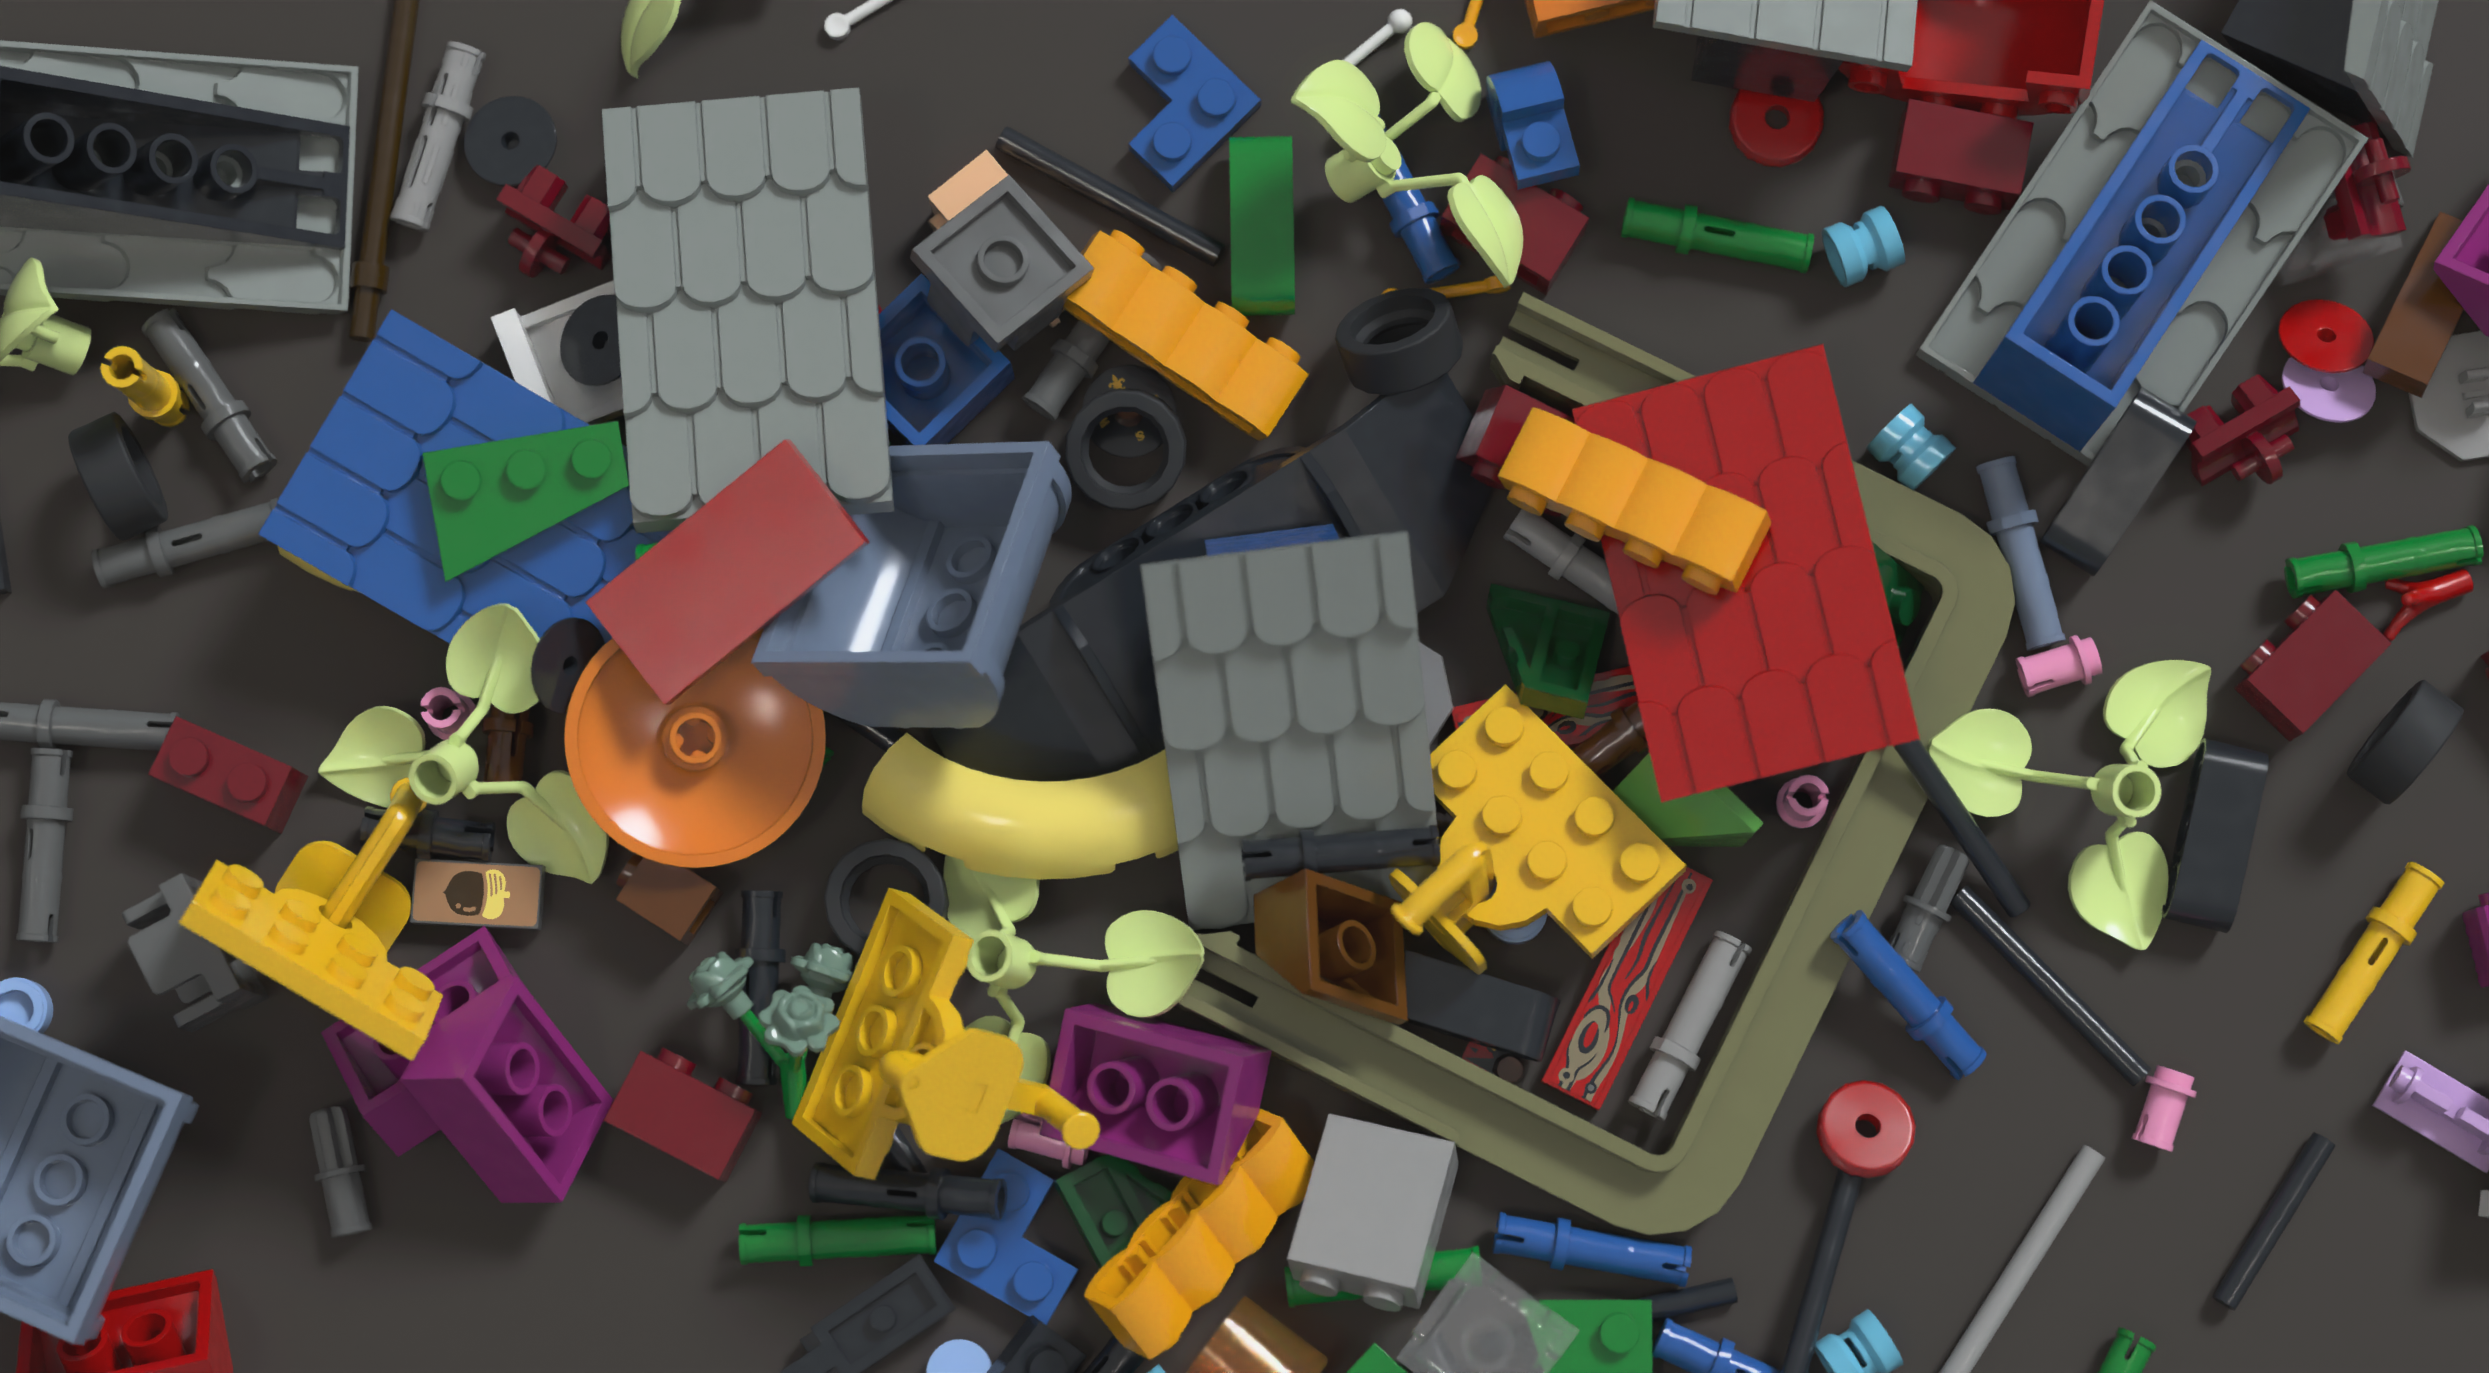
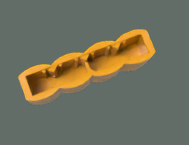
M1099 230L1092 235L1081 252L1085 259L1094 267L1092 276L1066 298L1063 309L1091 328L1104 334L1121 349L1155 369L1175 386L1209 406L1218 415L1241 431L1259 441L1268 438L1309 375L1297 365L1301 356L1291 347L1275 338L1270 337L1266 343L1257 339L1246 330L1249 320L1233 307L1223 302H1217L1215 307H1212L1194 294L1197 288L1196 283L1179 270L1165 266L1161 272L1152 267L1141 257L1145 249L1125 233L1113 230L1110 235H1107Z
M1532 407L1498 474L1503 486L1510 490L1507 499L1519 508L1539 516L1542 515L1545 508L1561 513L1568 517L1564 524L1567 528L1596 542L1600 541L1603 534L1619 539L1626 543L1622 551L1634 560L1653 568H1658L1661 560L1684 569L1681 576L1684 581L1713 595L1718 593L1720 587L1737 593L1771 525L1767 511L1736 495L1709 486L1682 471L1648 459L1617 442L1590 433L1563 418Z
M1259 1109V1114L1223 1183L1215 1185L1184 1176L1175 1188L1170 1201L1152 1212L1135 1231L1128 1247L1111 1258L1093 1277L1085 1291L1084 1297L1123 1347L1149 1360L1171 1348L1180 1338L1193 1311L1209 1303L1220 1294L1231 1276L1235 1264L1262 1247L1266 1237L1273 1229L1277 1217L1303 1201L1315 1162L1284 1119Z

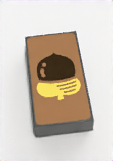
M415 859L410 923L415 925L473 928L485 926L492 929L542 931L546 867L529 864Z

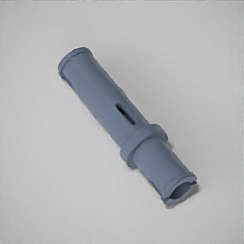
M2009 456L1976 466L1977 473L1980 474L1991 516V521L1986 523L1988 533L1991 536H1996L2000 551L2010 566L2015 606L2024 632L2025 646L2027 651L2063 642L2066 640V637L2061 629L2049 577L2046 573L2033 526L2039 522L2036 510H2029L2016 468L2015 456Z

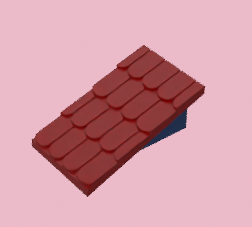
M1824 344L1572 409L1575 425L1590 433L1630 448L1648 459L1682 471L1709 486L1736 495L1767 511L1771 520V525L1737 593L1720 587L1716 595L1704 592L1681 578L1684 569L1662 560L1658 568L1647 566L1634 560L1622 551L1626 544L1625 542L1605 534L1601 537L1661 802L1920 739Z

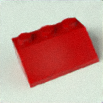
M213 1269L111 1291L101 1312L105 1322L98 1338L86 1339L84 1345L73 1344L21 1321L16 1373H233L219 1288Z

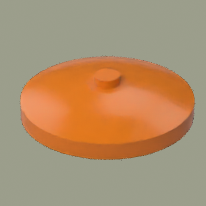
M763 630L673 703L668 705L663 704L613 638L595 654L582 672L574 688L565 721V754L569 774L583 806L592 819L612 839L631 852L661 864L677 867L701 868L732 863L762 850L778 839L797 820L810 801L817 786L825 756L826 731L823 710L796 696L772 676H763L751 663Z

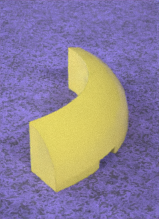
M906 733L886 751L873 768L863 792L862 813L885 832L902 842L910 843L922 852H925L928 847L941 854L963 860L964 866L969 870L993 875L1027 879L1081 878L1112 873L1115 870V864L1139 859L1155 853L1156 858H1162L1179 850L1165 750L1140 763L1115 772L1091 778L1040 782L1004 778L966 768L940 756Z

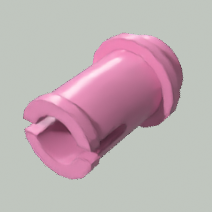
M2077 635L2070 636L2069 644L2027 657L2016 658L2017 672L2027 697H2032L2037 693L2079 680L2084 685L2091 684L2092 676L2102 674L2099 653L2091 637L2080 640Z
M445 687L431 689L424 695L420 705L427 709V712H421L422 718L428 724L433 734L442 740H448L450 735L461 727L476 708L470 697L463 696ZM448 707H458V710H453L450 717L442 720V715Z
M1812 775L1800 776L1786 782L1778 791L1776 798V808L1781 819L1788 825L1800 829L1808 828L1818 823L1824 816L1829 801L1826 798V794H1829L1826 784L1820 778ZM1796 792L1807 794L1812 800V808H1804L1799 805L1796 798H1793V795Z
M2157 1065L2154 1076H2146L2145 1082L2151 1085L2135 1133L2133 1132L2131 1139L2172 1152L2174 1139L2188 1097L2195 1098L2197 1094L2196 1091L2191 1090L2194 1077Z
M1021 1113L1015 1117L1017 1119H1013L1008 1138V1148H1018L1062 1160V1167L1070 1169L1073 1164L1085 1165L1090 1149H1072L1063 1141L1041 1136L1042 1117Z

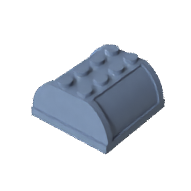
M1049 441L889 446L894 512L849 515L870 543L763 629L751 663L763 676H772L783 687L806 702L830 714L864 726L979 728L991 721L1000 705L1005 687L1003 673L1052 534L1061 527L1066 517L1072 497L1071 484L1065 470L1059 463L1061 456Z
M0 1016V1311L73 1344L84 1345L86 1339L98 1338L105 1322L101 1312L182 1128L185 1123L192 1124L200 1105L192 1101L193 1097L3 1016Z

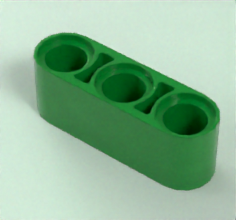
M1292 136L1229 137L1232 307L1244 316L1295 315Z

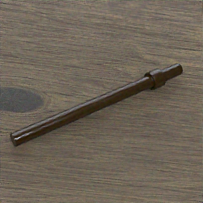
M394 0L360 258L359 261L352 263L349 289L355 292L349 338L359 342H372L374 340L380 295H386L388 289L390 268L384 264L420 0Z

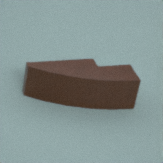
M2441 211L2439 212L2362 372L2420 398L2423 397L2464 311L2461 304L2433 270L2435 260L2461 225L2462 220Z

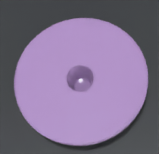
M2290 357L2282 372L2284 389L2290 386L2301 400L2298 408L2306 414L2323 421L2344 423L2357 420L2370 411L2376 398L2375 383L2371 376L2362 373L2364 370L2363 365L2344 373H2324L2305 367Z

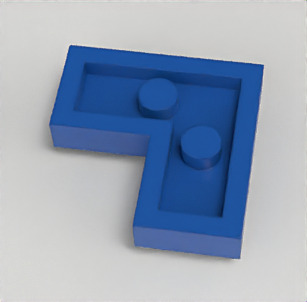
M1173 15L1128 57L1129 65L1169 103L1128 143L1129 151L1174 192L1261 107V99Z
M998 1148L981 1178L1005 1179L1007 1184V1204L1003 1218L992 1220L987 1217L960 1215L933 1262L1030 1317L1034 1315L1048 1326L1079 1269L1023 1237L1054 1185L1055 1180Z

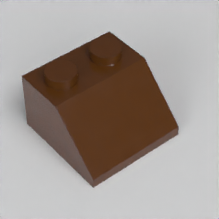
M1304 869L1253 895L1255 953L1299 992L1397 1025L1408 1021L1403 925L1391 912V907L1394 904L1401 905V901L1309 869Z

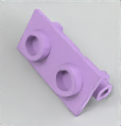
M2404 1050L2372 1106L2482 1172L2487 1173L2489 1171V1099Z

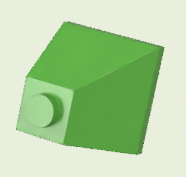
M1650 752L1613 790L1667 846L1742 847L1764 824L1727 786L1661 802Z

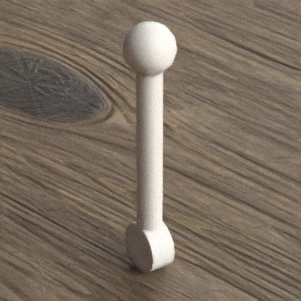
M869 0L845 15L833 13L825 21V30L828 36L834 40L845 39L849 35L850 27L893 0Z
M1404 9L1392 11L1388 17V24L1348 55L1344 61L1356 66L1392 35L1408 31L1412 25L1410 13Z

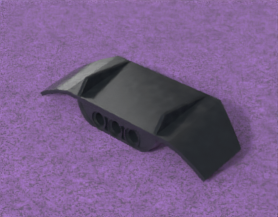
M1448 373L1434 382L1412 391L1379 395L1373 402L1343 425L1306 448L1301 446L1279 448L1246 460L1079 564L1056 588L1050 600V607L1020 625L1003 673L1004 693L998 710L991 721L979 728L927 727L945 757L966 768L989 775L1041 782L1091 778L1115 772L1140 763L1165 750L1141 564L1207 556L1205 540L1327 524L1334 525L1340 539L1407 531L1416 614L1444 597L1467 550L1492 488L1470 475L1473 469L1472 466L1456 459L1472 422L1473 415Z

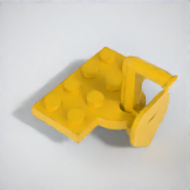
M1505 684L1430 754L1435 800L1454 820L1441 838L1440 866L1419 887L1397 868L1389 874L1390 884L1404 901L1401 905L1394 904L1391 907V912L1413 934L1420 935L1423 931V925L1445 950L1478 975L1487 969L1486 961L1479 950L1466 937L1465 932L1473 925L1499 931L1526 927L1546 913L1593 959L1686 871V864L1528 706L1520 704L1518 696ZM1497 882L1496 892L1490 898V893Z
M408 777L398 780L393 785L390 792L391 803L358 855L334 842H311L297 852L280 878L275 893L265 889L262 880L247 868L235 864L228 867L216 860L179 923L412 1061L427 1038L443 994L435 990L433 982L423 973L410 967H401L399 969L387 961L388 950L409 919L412 903L406 887L383 870L412 827L418 813L427 805L426 802L418 798L413 792Z
M892 888L887 890L836 1014L840 1021L839 1030L828 1037L826 1048L819 1055L791 1124L852 1175L875 1180L884 1157L891 1149L894 1132L898 1123L910 1125L917 1145L926 1153L957 1161H967L976 1158L991 1145L1007 1109L1042 1117L1061 1132L1063 1141L1072 1149L1083 1150L1093 1145L1100 1132L1097 1119L1088 1112H1082L1051 1087L1042 1083L1021 1079L1024 1059L1020 1047L1014 1041L1004 1035L970 1028L964 1030L961 1016L949 1000L958 978L963 974L967 966L968 954L974 940L910 893Z

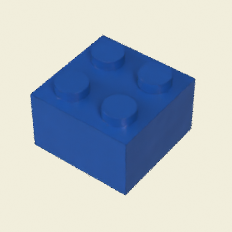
M922 273L879 314L888 429L904 445L948 444L1015 379L1011 362L999 350L995 353L980 336L969 346L962 342L927 302L931 284Z

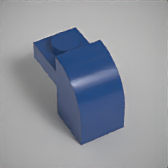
M1546 61L1487 75L1486 99L1501 152L1507 150L1517 189L1579 175L1580 164L1564 110L1565 98L1552 63Z

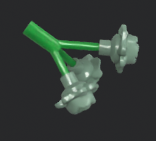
M812 943L805 956H795L790 961V964L801 972L800 976L808 984V988L800 985L795 987L791 993L784 990L775 991L771 1005L760 1012L758 1020L750 1010L753 1006L752 1001L742 990L746 982L748 968L754 961L750 956L733 960L725 952L720 951L715 957L704 959L700 966L690 974L688 979L694 992L686 1005L690 1010L722 1006L733 1020L741 1019L780 1068L785 1117L793 1120L807 1087L805 1058L808 1049L816 1053L823 1052L826 1048L828 1037L839 1030L840 1021L837 1016L832 1015L834 1003L831 998L833 993L842 992L848 987L854 973V956L846 953L843 948L829 945L828 943ZM780 1046L785 1048L789 1053H785Z

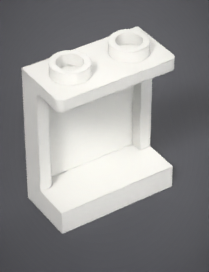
M614 280L523 316H520L516 309L513 308L491 317L515 382L589 425L604 423L624 415L621 377L603 386H587L577 382L567 373L563 366L560 342L568 319L581 304L600 295L616 296Z

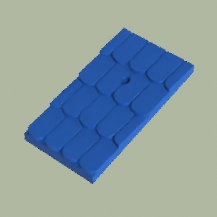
M391 309L376 333V338L372 340L343 389L344 392L337 399L311 443L309 451L305 453L276 502V507L272 509L258 535L448 643H451L459 628L474 614L486 607L507 603L512 607H516L522 613L539 638L554 623L565 618L577 617L585 619L596 626L606 644L612 639V636L586 604V601L636 561L635 549L637 544L657 543L673 530L636 533L633 524L630 488L627 486L445 582L423 452L588 426L589 424ZM622 444L629 482L627 447Z

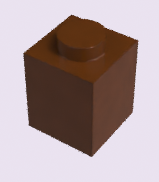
M636 853L627 862L616 882V885L622 888L616 898L617 901L688 947L723 895V892L686 867L661 864Z

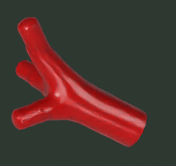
M2461 569L2422 582H2409L2399 579L2385 581L2386 589L2403 594L2401 597L2403 606L2390 621L2383 635L2389 641H2393L2407 623L2430 607L2473 592V581L2469 572L2466 569Z

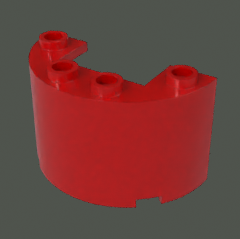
M1918 0L1913 62L1908 72L1843 61L1838 69L1849 78V88L1863 93L1882 94L1904 102L1914 99L2017 119V116H2035L2052 113L2072 114L2077 111V106L2087 100L2090 95L2105 0Z

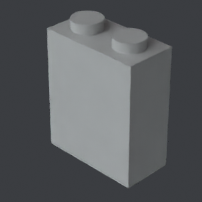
M1328 1114L1287 1257L1293 1279L1300 1281L1299 1285L1305 1290L1322 1296H1336L1338 1290L1361 1295L1365 1303L1385 1311H1400L1402 1305L1420 1309L1459 1166L1455 1142Z

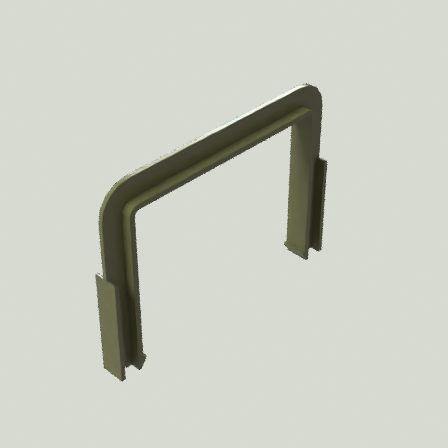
M1523 292L1518 302L1516 312L1508 328L1577 361L1578 364L1573 371L1503 336L1499 345H1496L1492 353L1489 367L1501 386L1508 385L1574 417L1572 409L1695 377ZM1852 460L1872 542L1925 586L1924 590L1932 598L1931 611L1903 666L1920 734V741L1927 749L1929 741L1933 736L1941 732L1957 718L1971 711L2007 637L2015 606L2010 566L1992 536L1963 514ZM1893 746L1860 754L1675 1134L1663 1155L1650 1154L1388 1021L1302 994L1257 955L1239 947L1241 938L1231 931L1197 934L1205 951L1204 962L1200 969L1258 997L1253 1008L1195 979L1175 1007L1251 1045L1272 1050L1271 1055L1435 1138L1455 1142L1456 1148L1459 1147L1613 1226L1645 1235L1687 1231L1718 1213L1741 1183L1850 959L1843 949L1833 942L1830 935L1844 918L1850 914L1854 915L1858 910H1862L1869 920L1928 797Z

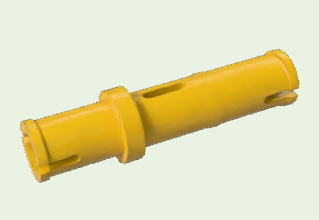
M116 347L105 354L104 358L112 364L108 366L101 363L100 369L103 378L108 384L117 388L128 397L130 406L137 414L166 427L176 426L185 420L186 415L182 414L179 410L180 407L189 410V401L184 392L180 390L179 384L172 375L154 369L141 358L138 352L130 347Z
M2410 861L2407 863L2405 871L2381 907L2373 906L2366 916V920L2370 924L2337 971L2334 979L2311 1014L2305 1018L2304 1023L2306 1026L2330 1042L2340 1044L2343 1039L2342 1036L2369 995L2374 991L2377 983L2402 945L2410 946L2417 936V932L2413 928L2437 891L2445 884L2441 878L2415 862Z

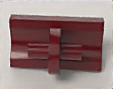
M2367 122L2350 126L2366 136L2368 140L2334 189L2337 204L2327 208L2326 214L2323 216L2328 236L2332 240L2348 239V241L2399 234L2406 230V226L2398 202L2400 197L2395 179L2412 170L2407 156L2388 158L2383 138H2380L2375 123Z
M538 164L522 180L517 189L506 184L496 199L506 207L505 213L536 232L534 236H531L523 230L515 228L509 236L508 244L523 252L519 263V271L530 278H534L547 266L562 275L567 270L571 259L556 251L557 245L602 271L612 256L605 245L611 236L608 205L586 194L570 221L560 216L554 210L569 187L560 177Z
M2256 374L2239 384L2231 393V404L2240 414L2224 424L2210 405H2203L2187 414L2197 421L2185 442L2192 453L2191 473L2200 485L2204 486L2230 470L2238 481L2254 473L2269 485L2282 479L2283 469L2279 458L2294 450V445L2289 436L2299 431V423L2295 414V409L2300 406L2301 402L2299 397L2290 386L2278 393L2262 376Z

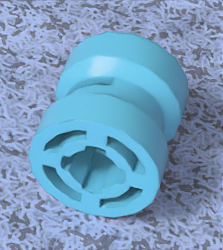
M1883 206L1864 212L1860 221L1853 224V228L1838 222L1822 229V241L1828 261L1838 281L1844 287L1863 281L1868 267L1871 270L1880 268L1888 271L1905 263V252L1899 232L1889 212Z
M1911 403L1867 445L1866 449L1879 462L1890 461L1897 470V480L1902 485L1915 490L1955 451L1956 447L1944 435H1934L1930 430L1928 431L1924 427L1925 416Z
M1869 1309L1852 1318L1849 1329L1840 1335L1827 1334L1818 1340L1814 1349L1827 1373H1890L1904 1364L1888 1333ZM1856 1357L1858 1358V1360H1859L1860 1363L1862 1364L1863 1368L1860 1366V1364H1859V1362L1857 1361Z

